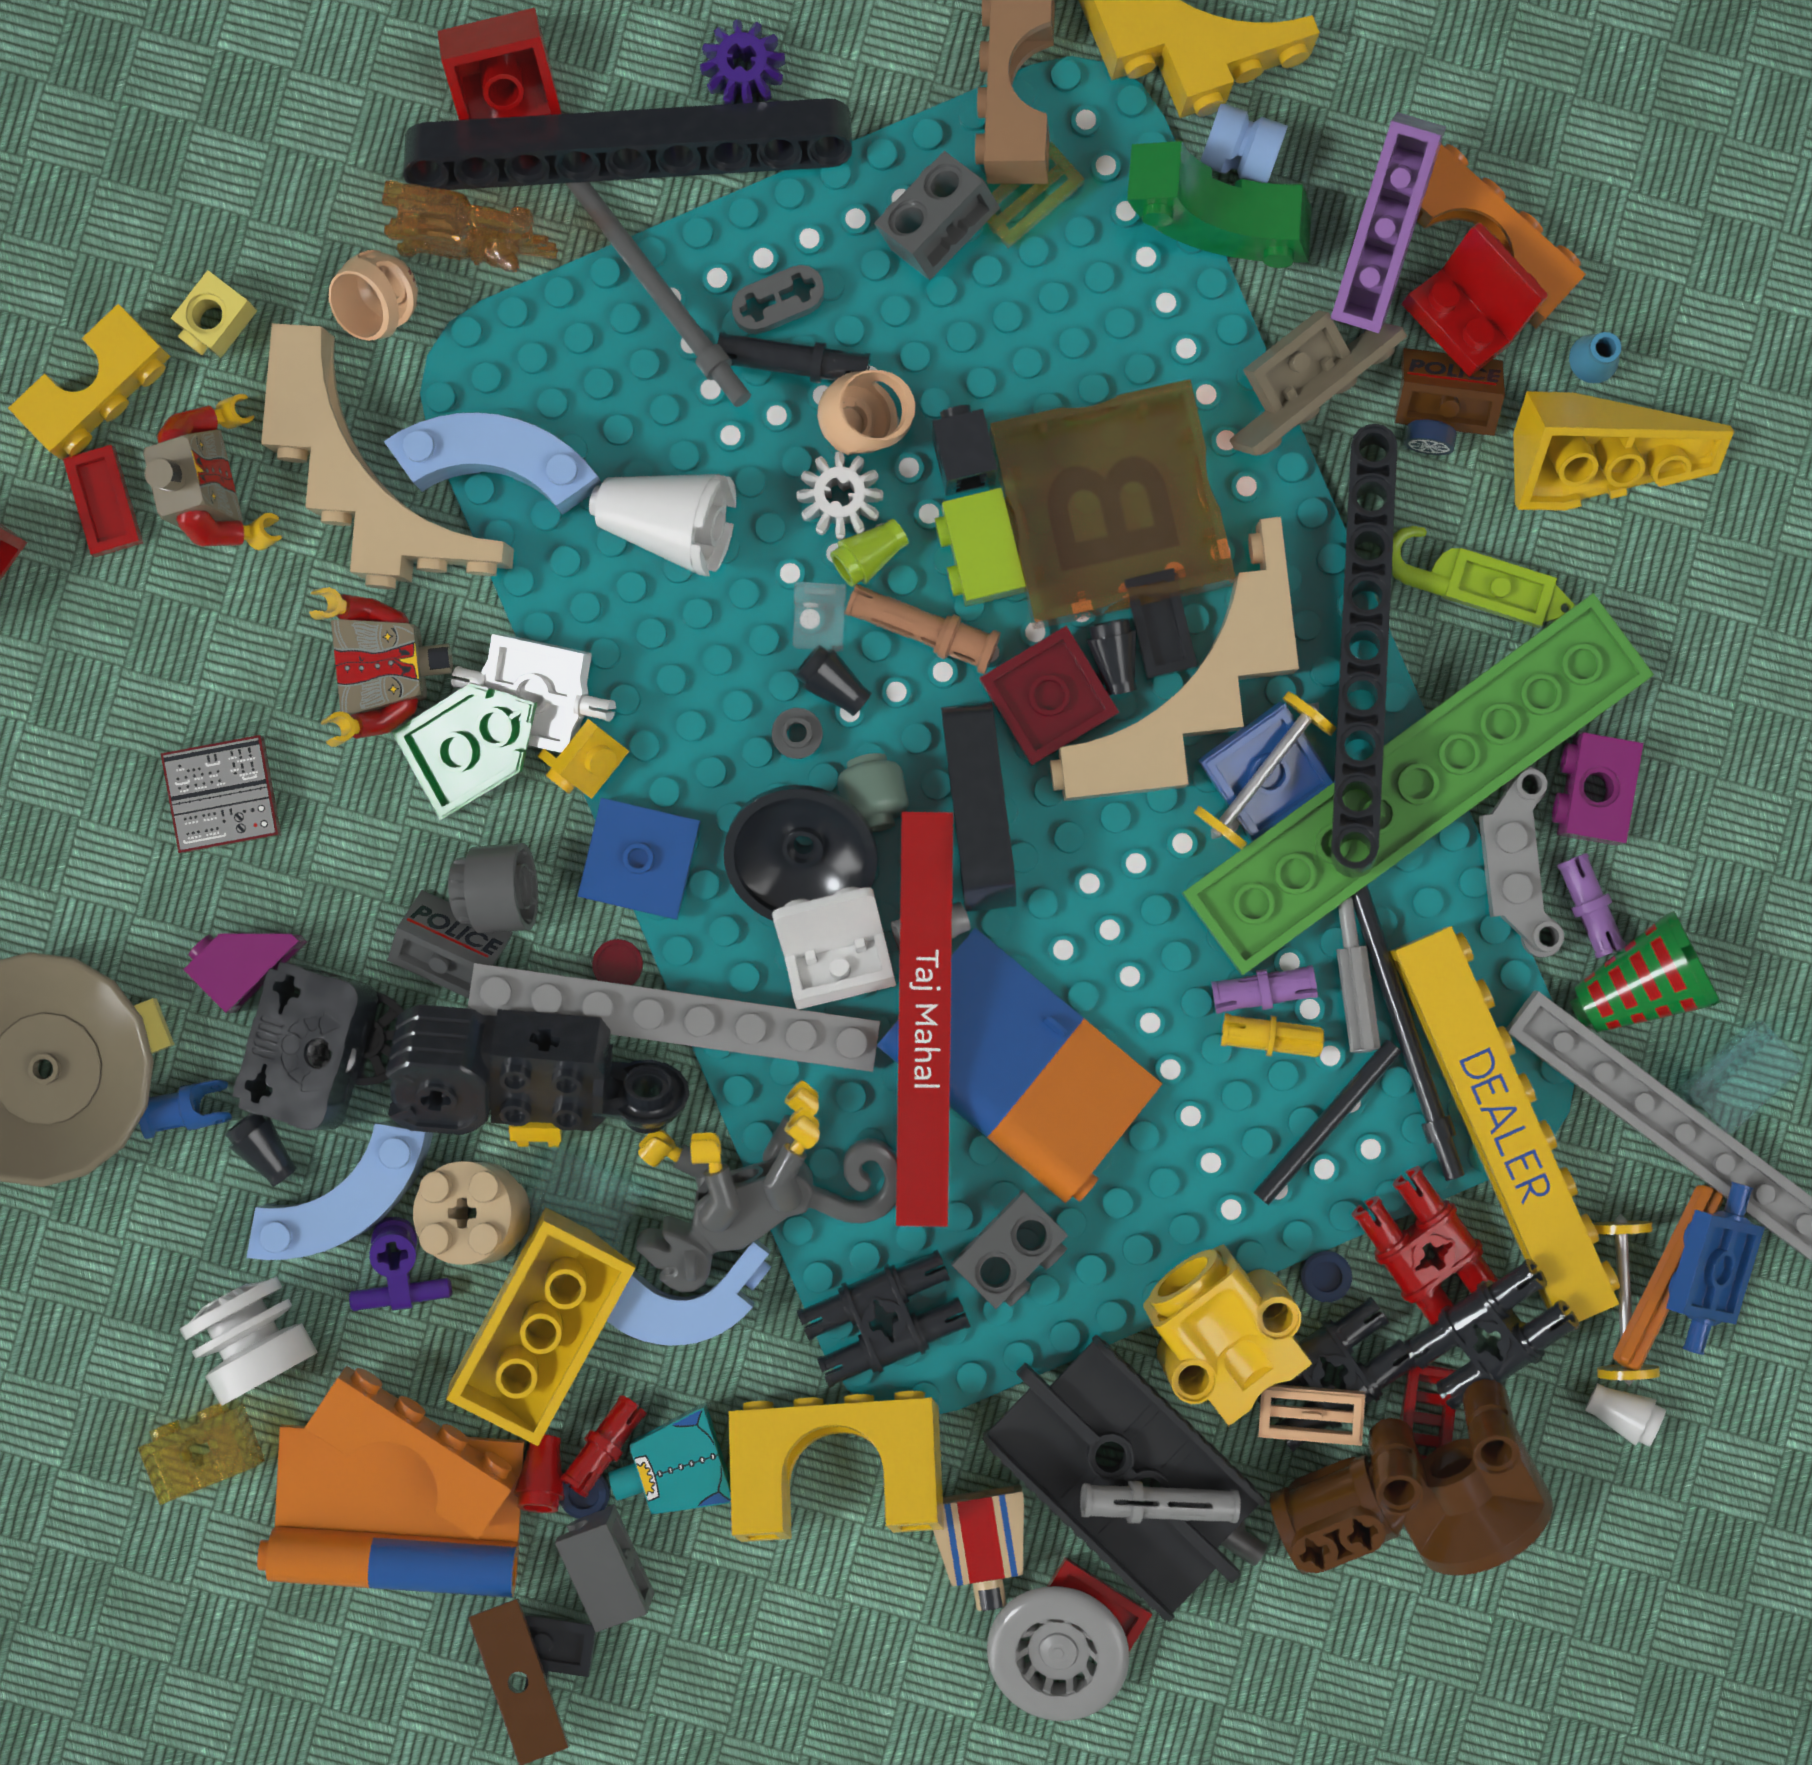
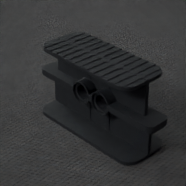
M1095 1335L1092 1338L1091 1344L1051 1385L1042 1379L1027 1363H1024L1016 1371L1019 1378L1029 1389L990 1430L987 1429L983 1433L982 1439L993 1455H996L1005 1467H1008L1018 1479H1021L1030 1491H1033L1041 1502L1049 1506V1509L1055 1515L1057 1514L1062 1522L1074 1531L1077 1537L1085 1541L1086 1545L1092 1551L1094 1550L1098 1557L1110 1566L1113 1572L1122 1577V1580L1128 1586H1131L1135 1593L1147 1602L1150 1608L1157 1611L1162 1619L1171 1622L1175 1618L1173 1613L1215 1569L1230 1583L1233 1584L1241 1575L1240 1571L1218 1547L1258 1505L1263 1507L1267 1503L1265 1497L1199 1431L1197 1432L1187 1419L1185 1420L1175 1408L1173 1409L1170 1403L1163 1396L1161 1397L1152 1385H1149L1140 1374H1137L1134 1368L1128 1362L1126 1363L1117 1351H1114L1105 1340ZM1105 1442H1116L1124 1449L1122 1460L1113 1467H1104L1095 1460L1097 1449ZM1143 1478L1157 1480L1161 1488L1226 1491L1233 1489L1239 1491L1240 1516L1237 1523H1230L1229 1521H1182L1142 1518L1139 1524L1128 1523L1127 1518L1082 1517L1080 1509L1081 1489L1084 1483L1102 1486H1127L1130 1481H1139ZM1114 1500V1503L1152 1505L1153 1501L1142 1503L1133 1500ZM1168 1502V1505L1205 1507L1206 1503Z

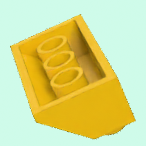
M545 1207L452 1377L446 1400L538 1446L632 1276L636 1265L591 1230Z

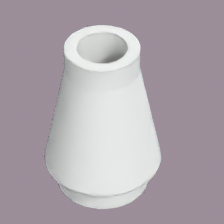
M1599 1383L1596 1384L1585 1408L1586 1412L1595 1415L1636 1446L1640 1442L1649 1447L1655 1439L1666 1413V1409L1655 1405L1656 1399L1607 1388Z

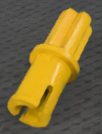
M1225 1013L1221 1046L1226 1047L1227 1045L1266 1051V1056L1270 1057L1272 1052L1319 1057L1323 1051L1324 1030L1320 1027L1277 1022V1017L1272 1015L1270 1020L1233 1016Z

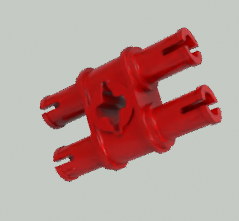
M1416 1166L1405 1171L1416 1186V1190L1402 1175L1393 1183L1394 1188L1399 1191L1417 1217L1416 1222L1412 1226L1401 1231L1382 1204L1379 1196H1374L1364 1201L1375 1216V1220L1371 1218L1361 1205L1355 1208L1352 1212V1217L1354 1220H1357L1375 1245V1260L1378 1264L1385 1266L1402 1290L1401 1297L1409 1303H1416L1432 1325L1438 1321V1314L1441 1313L1442 1308L1447 1305L1451 1307L1454 1305L1441 1287L1442 1282L1450 1275L1457 1273L1470 1293L1477 1290V1285L1480 1282H1487L1488 1280L1496 1282L1498 1278L1482 1257L1484 1252L1480 1239H1474L1456 1214L1457 1207L1455 1204L1450 1203L1448 1200L1443 1201L1423 1174L1421 1167ZM1427 1243H1431L1434 1246L1432 1249L1435 1257L1429 1261L1424 1258L1425 1252L1422 1249Z

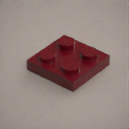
M1067 625L979 678V681L1031 766L1119 713Z

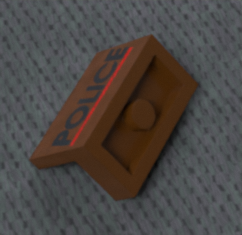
M1403 348L1401 355L1402 381L1394 411L1396 424L1407 425L1415 420H1434L1446 423L1458 432L1495 436L1505 397L1503 360L1492 359L1469 377L1447 353Z

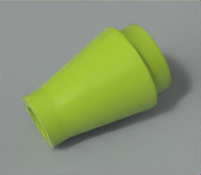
M890 519L880 526L838 541V548L833 550L830 556L841 577L847 584L853 587L859 582L867 584L900 549L909 544V541L898 522Z

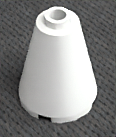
M720 474L608 477L601 486L597 485L594 487L589 501V512L595 516V522L598 527L695 574L710 576L709 571L716 572L720 568L732 537L734 524L727 523L725 520L727 506L736 508L735 484L731 477Z

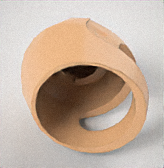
M367 250L350 258L332 279L329 287V303L337 322L349 334L363 340L370 341L390 337L394 334L397 327L404 324L412 316L417 306L418 288L411 269L402 260L377 250Z
M883 370L851 372L839 377L823 392L818 405L817 418L823 436L836 450L848 456L849 454L871 453L896 444L906 435L915 415V400L909 386L893 373ZM875 381L887 384L898 395L902 407V416L898 427L894 401L889 393Z

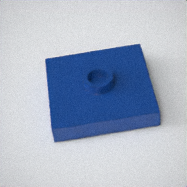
M1277 703L1198 759L1201 767L1228 807L1295 723V718L1284 703ZM1304 732L1236 818L1251 842L1334 782L1333 777Z
M601 798L578 897L678 920L701 821Z

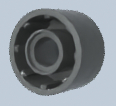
M525 843L471 847L467 857L457 858L452 863L448 878V893L451 910L455 919L461 924H471L477 933L524 931L533 928L538 912V880L532 853Z

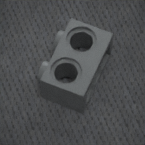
M944 151L931 165L921 172L913 184L896 201L886 208L874 224L893 252L931 280L1000 207L984 180Z
M1022 1189L951 1263L995 1309L1003 1302L1011 1307L1031 1287L1026 1278L1039 1265L1045 1270L1049 1269L1065 1253L1067 1247L1062 1242L1068 1234ZM1028 1220H1036L1045 1227L1046 1234L1043 1242L1034 1248L1022 1246L1016 1238L1018 1227ZM1000 1257L1008 1262L1010 1272L1004 1282L990 1284L983 1280L980 1275V1269L988 1258Z

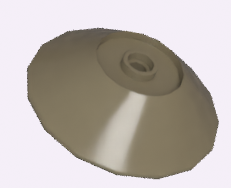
M27 952L0 960V1182L46 1187L87 1176L125 1147L148 1107L154 1060L143 1018L114 980L76 958ZM44 1059L50 1061L53 1066V1072L48 1078H43L38 1072V1065Z

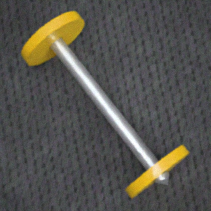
M1288 691L1283 700L1301 715L1218 820L1201 806H1198L1193 812L1212 827V839L1223 836L1242 850L1247 842L1233 832L1229 826L1304 730L1312 723L1330 736L1336 731L1337 728L1319 713L1318 702L1307 704Z
M1620 1214L1614 1221L1596 1222L1593 1224L1597 1234H1615L1617 1278L1620 1284L1618 1302L1621 1339L1632 1317L1628 1234L1652 1232L1653 1229L1652 1222L1627 1221ZM1643 1364L1641 1369L1632 1370L1622 1365H1607L1597 1368V1376L1600 1379L1624 1380L1630 1386L1634 1380L1660 1377V1367Z

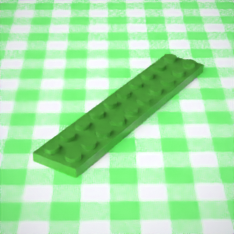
M1593 593L1384 745L1379 850L1375 866L1369 873L1357 878L1346 877L1339 873L1332 864L1333 782L1181 894L1239 973L1244 975L1654 676V674ZM1354 789L1348 791L1343 796V802L1351 810L1362 811L1370 806L1371 798L1363 790ZM1348 840L1340 847L1341 854L1348 861L1360 862L1369 855V849L1366 844L1359 840Z

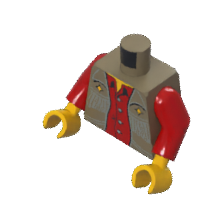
M237 394L220 401L216 405V409L208 405L170 416L158 432V444L144 448L143 455L146 463L145 479L152 488L157 513L161 519L179 527L194 544L199 546H241L244 540H246L252 548L260 551L267 549L282 539V536L269 535L264 529L279 521V517L273 513H265L248 525L242 524L243 519L221 430H216L218 424L227 429H233L247 424L254 419V415L242 418L235 411V403L248 399V396L245 394Z
M330 587L315 589L310 593L312 595H322L328 603L325 612L319 610L309 611L312 618L321 620L332 618L336 615L339 618L331 620L340 712H335L321 721L322 725L333 722L341 729V736H336L326 741L330 747H337L352 737L359 739L390 733L416 712L419 701L427 699L425 676L453 673V658L450 644L422 646L420 629L414 624H409L405 613L373 598L346 594L340 595L338 591Z

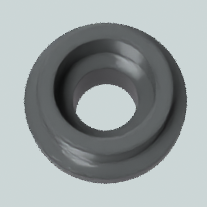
M791 708L782 712L776 718L772 727V739L775 747L784 756L792 759H802L812 755L819 748L822 741L823 731L820 721L812 712L803 708ZM801 724L807 729V735L803 741L792 742L788 738L787 731L791 725Z

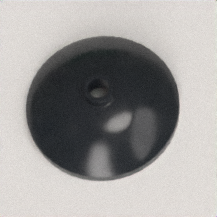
M808 785L780 786L752 798L734 817L724 845L725 869L735 892L751 909L772 921L773 911L784 907L791 901L798 899L811 901L834 895L837 891L847 887L871 888L877 870L878 852L876 840L863 815L841 796L831 791ZM800 836L809 837L813 843L810 845H802L796 840V838Z

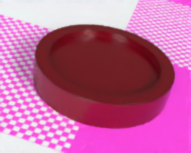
M613 939L603 943L596 950L592 961V968L598 981L632 986L642 974L643 958L639 949L631 942Z

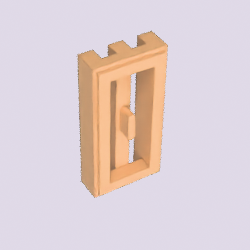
M1274 1384L1261 1393L1258 1437L1362 1446L1365 1392ZM1271 1398L1354 1404V1411L1271 1404ZM1270 1416L1353 1423V1429L1351 1432L1270 1425Z

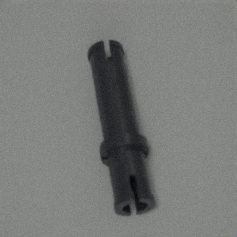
M720 332L717 344L723 348L732 360L731 366L810 377V382L820 384L822 379L837 380L847 373L870 370L868 364L871 361V353L863 354L828 349L826 343L815 342L814 346L730 335L725 332Z

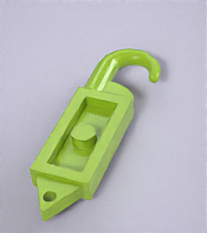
M1408 526L1401 528L1393 534L1392 575L1405 585L1536 628L1542 627L1544 622L1556 620L1565 614L1561 610L1563 604L1567 605L1569 610L1575 606L1556 585V577L1463 548H1451L1444 552L1434 563L1431 572L1411 566L1403 561L1401 547L1409 538L1426 536L1427 530L1424 527Z

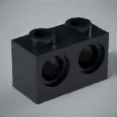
M959 405L941 411V419L933 420L932 440L945 495L950 496L995 485L997 465L984 410L971 411L970 405Z

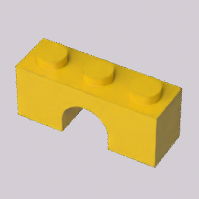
M117 304L82 337L83 341L96 354L99 363L97 377L89 387L77 392L65 391L56 381L44 373L8 407L50 453L61 460L67 455L71 457L77 455L85 449L93 437L90 433L104 420L110 422L117 418L127 408L129 404L127 398L141 385L147 387L154 383L165 371L166 366L164 363L171 357L120 304Z

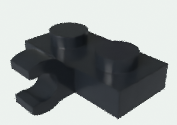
M524 1612L548 1684L549 1672L583 1677L590 1676L597 1634L591 1622ZM526 1676V1682H525L524 1690L528 1687V1678H527V1676Z

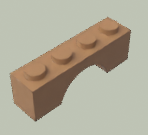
M982 0V26L990 27L989 41L980 42V72H988L987 87H978V118L986 119L985 133H976L975 160L976 165L985 166L987 184H1048L1050 135L1047 114L1024 103L1017 96L1012 85L1019 68L1027 59L1039 51L1054 46L1055 0Z

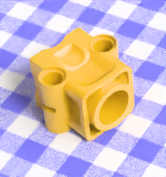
M1225 1245L1199 1252L1178 1264L1156 1284L1150 1296L1143 1304L1153 1327L1162 1337L1157 1347V1359L1175 1395L1181 1401L1189 1404H1199L1209 1400L1228 1426L1249 1412L1265 1389L1274 1384L1292 1380L1312 1365L1308 1356L1294 1337L1301 1325V1312L1279 1277L1265 1269L1254 1270L1246 1274Z

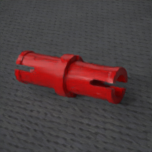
M624 1395L618 1397V1401L596 1431L589 1430L584 1437L587 1443L566 1472L560 1477L564 1484L569 1483V1488L587 1498L589 1491L611 1461L617 1462L623 1454L620 1450L642 1418L644 1419L647 1415L642 1408L639 1407L637 1409L638 1404Z

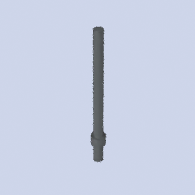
M565 183L697 356L695 363L708 380H715L735 407L746 403L750 399L751 393L731 369L732 360L719 344H712L591 183Z

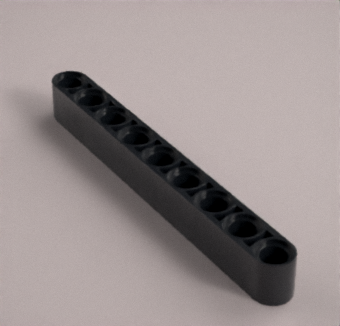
M823 98L423 122L413 125L405 133L403 177L412 188L420 191H443L829 168L842 165L852 155L851 114L849 108L843 102L837 99Z
M1380 424L1365 425L1356 432L1351 444L1349 463L1331 860L1339 873L1351 878L1362 877L1375 866L1380 837L1397 467L1396 437L1390 429ZM1367 445H1377L1383 448L1387 455L1380 461L1372 462L1363 458L1360 451ZM1373 493L1380 496L1385 504L1378 510L1369 511L1362 508L1357 500L1364 494ZM1372 542L1378 545L1383 553L1375 560H1365L1357 555L1355 549L1361 543ZM1361 591H1370L1378 596L1380 604L1374 609L1364 610L1357 607L1352 598ZM1366 640L1376 646L1378 653L1371 659L1362 660L1352 654L1350 647L1357 641ZM1362 689L1373 694L1376 703L1369 709L1359 710L1350 705L1347 697L1352 692ZM1353 740H1365L1372 746L1374 753L1366 760H1355L1348 756L1345 751L1346 745ZM1350 790H1363L1371 798V804L1365 810L1354 811L1346 807L1343 802V796ZM1353 839L1362 841L1369 849V855L1360 862L1348 861L1340 852V847L1343 843Z

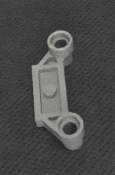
M1529 766L1503 785L1504 794L1490 815L1479 816L1490 917L1501 916L1521 936L1524 949L1533 957L1543 958L1558 952L1564 941V932L1561 926L1544 912L1533 809L1546 793L1547 779L1542 772ZM1524 777L1530 778L1534 783L1535 788L1532 794L1526 793L1522 788ZM1543 928H1546L1551 933V941L1547 946H1544L1539 940V933Z

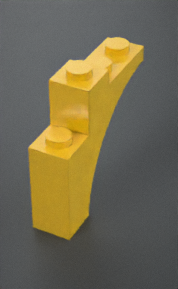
M1079 0L1111 80L1128 76L1130 79L1139 78L1150 73L1158 65L1180 118L1195 113L1198 117H1204L1217 112L1220 104L1227 102L1234 80L1238 84L1246 83L1260 76L1266 69L1282 65L1283 68H1291L1303 63L1311 55L1320 34L1313 15L1281 22H1246L1212 15L1196 9L1181 0Z

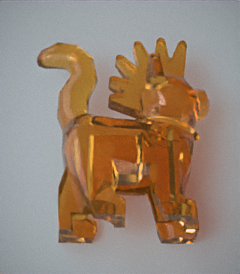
M385 181L382 203L384 206L396 207L398 212L397 218H391L389 225H385L384 234L392 240L404 239L402 243H397L396 248L402 257L411 258L417 253H428L456 260L471 258V261L476 266L484 261L494 268H502L507 272L513 273L518 272L520 269L519 255L550 259L557 258L558 249H556V243L548 242V236L532 235L534 219L532 212L527 208L517 206L508 213L492 207L472 205L464 194L452 190L404 184L397 181Z

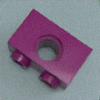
M1583 732L1573 736L1572 743L1565 744L1560 763V772L1567 773L1564 793L1558 792L1556 794L1552 809V822L1558 823V836L1614 846L1627 843L1643 743ZM1589 775L1599 777L1605 784L1606 793L1599 803L1591 801L1584 793V782Z

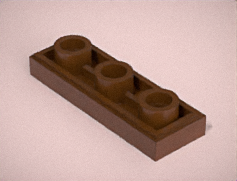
M519 1598L469 1616L468 1619L518 1764L525 1765L569 1748L570 1745ZM522 1672L527 1676L528 1687L525 1690H517L512 1686L511 1676L513 1673Z

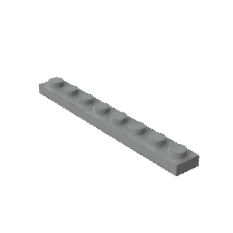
M474 963L467 1007L483 1015L492 1016L497 1015V1009L601 1017L611 1030V1035L873 1072L880 1026V1021L478 963Z
M1535 990L1532 992L1506 1027L1507 1032L1512 1038L1709 1186L1721 1193L1725 1198L1728 1199L1732 1186L1731 1182L1753 1187L1745 1213L1812 1262V1197L1542 993Z

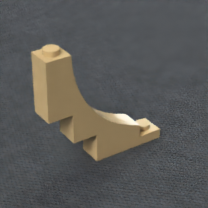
M1281 517L1260 519L1255 526L1256 533L1249 534L1251 563H1260V570L1239 573L1234 579L1229 606L1221 629L1208 655L1181 690L1159 709L1139 722L1112 735L1087 743L1060 747L1058 750L1059 760H1050L1053 791L1063 790L1064 801L1185 788L1188 785L1183 737L1239 731L1244 725L1238 680L1294 674L1299 669Z

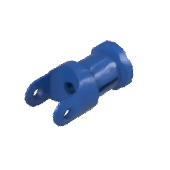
M213 1080L180 1086L178 1092L149 1097L148 1107L139 1121L144 1138H154L156 1132L186 1127L187 1130L191 1131L230 1121L232 1114L228 1112L200 1114L202 1098L206 1094L227 1089L228 1082Z

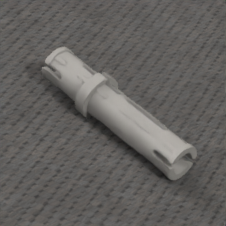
M1130 1481L1127 1486H1102L1084 1483L1081 1489L1080 1509L1082 1517L1127 1518L1128 1523L1135 1524L1141 1523L1142 1518L1182 1521H1229L1230 1523H1237L1240 1516V1495L1238 1490L1233 1489L1226 1491L1143 1487L1141 1481ZM1114 1500L1153 1501V1504L1114 1503ZM1168 1502L1206 1503V1506H1169Z

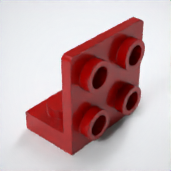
M1477 223L1469 230L1443 268L1410 292L1401 305L1470 377L1510 346L1546 300L1548 294L1539 285L1536 278L1528 273L1504 248L1501 241L1493 236L1483 224Z

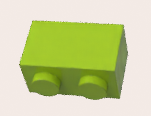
M1002 487L942 502L941 510L943 516L936 517L934 520L941 548L951 546L955 565L946 567L953 597L963 595L965 607L1024 593L1026 584Z

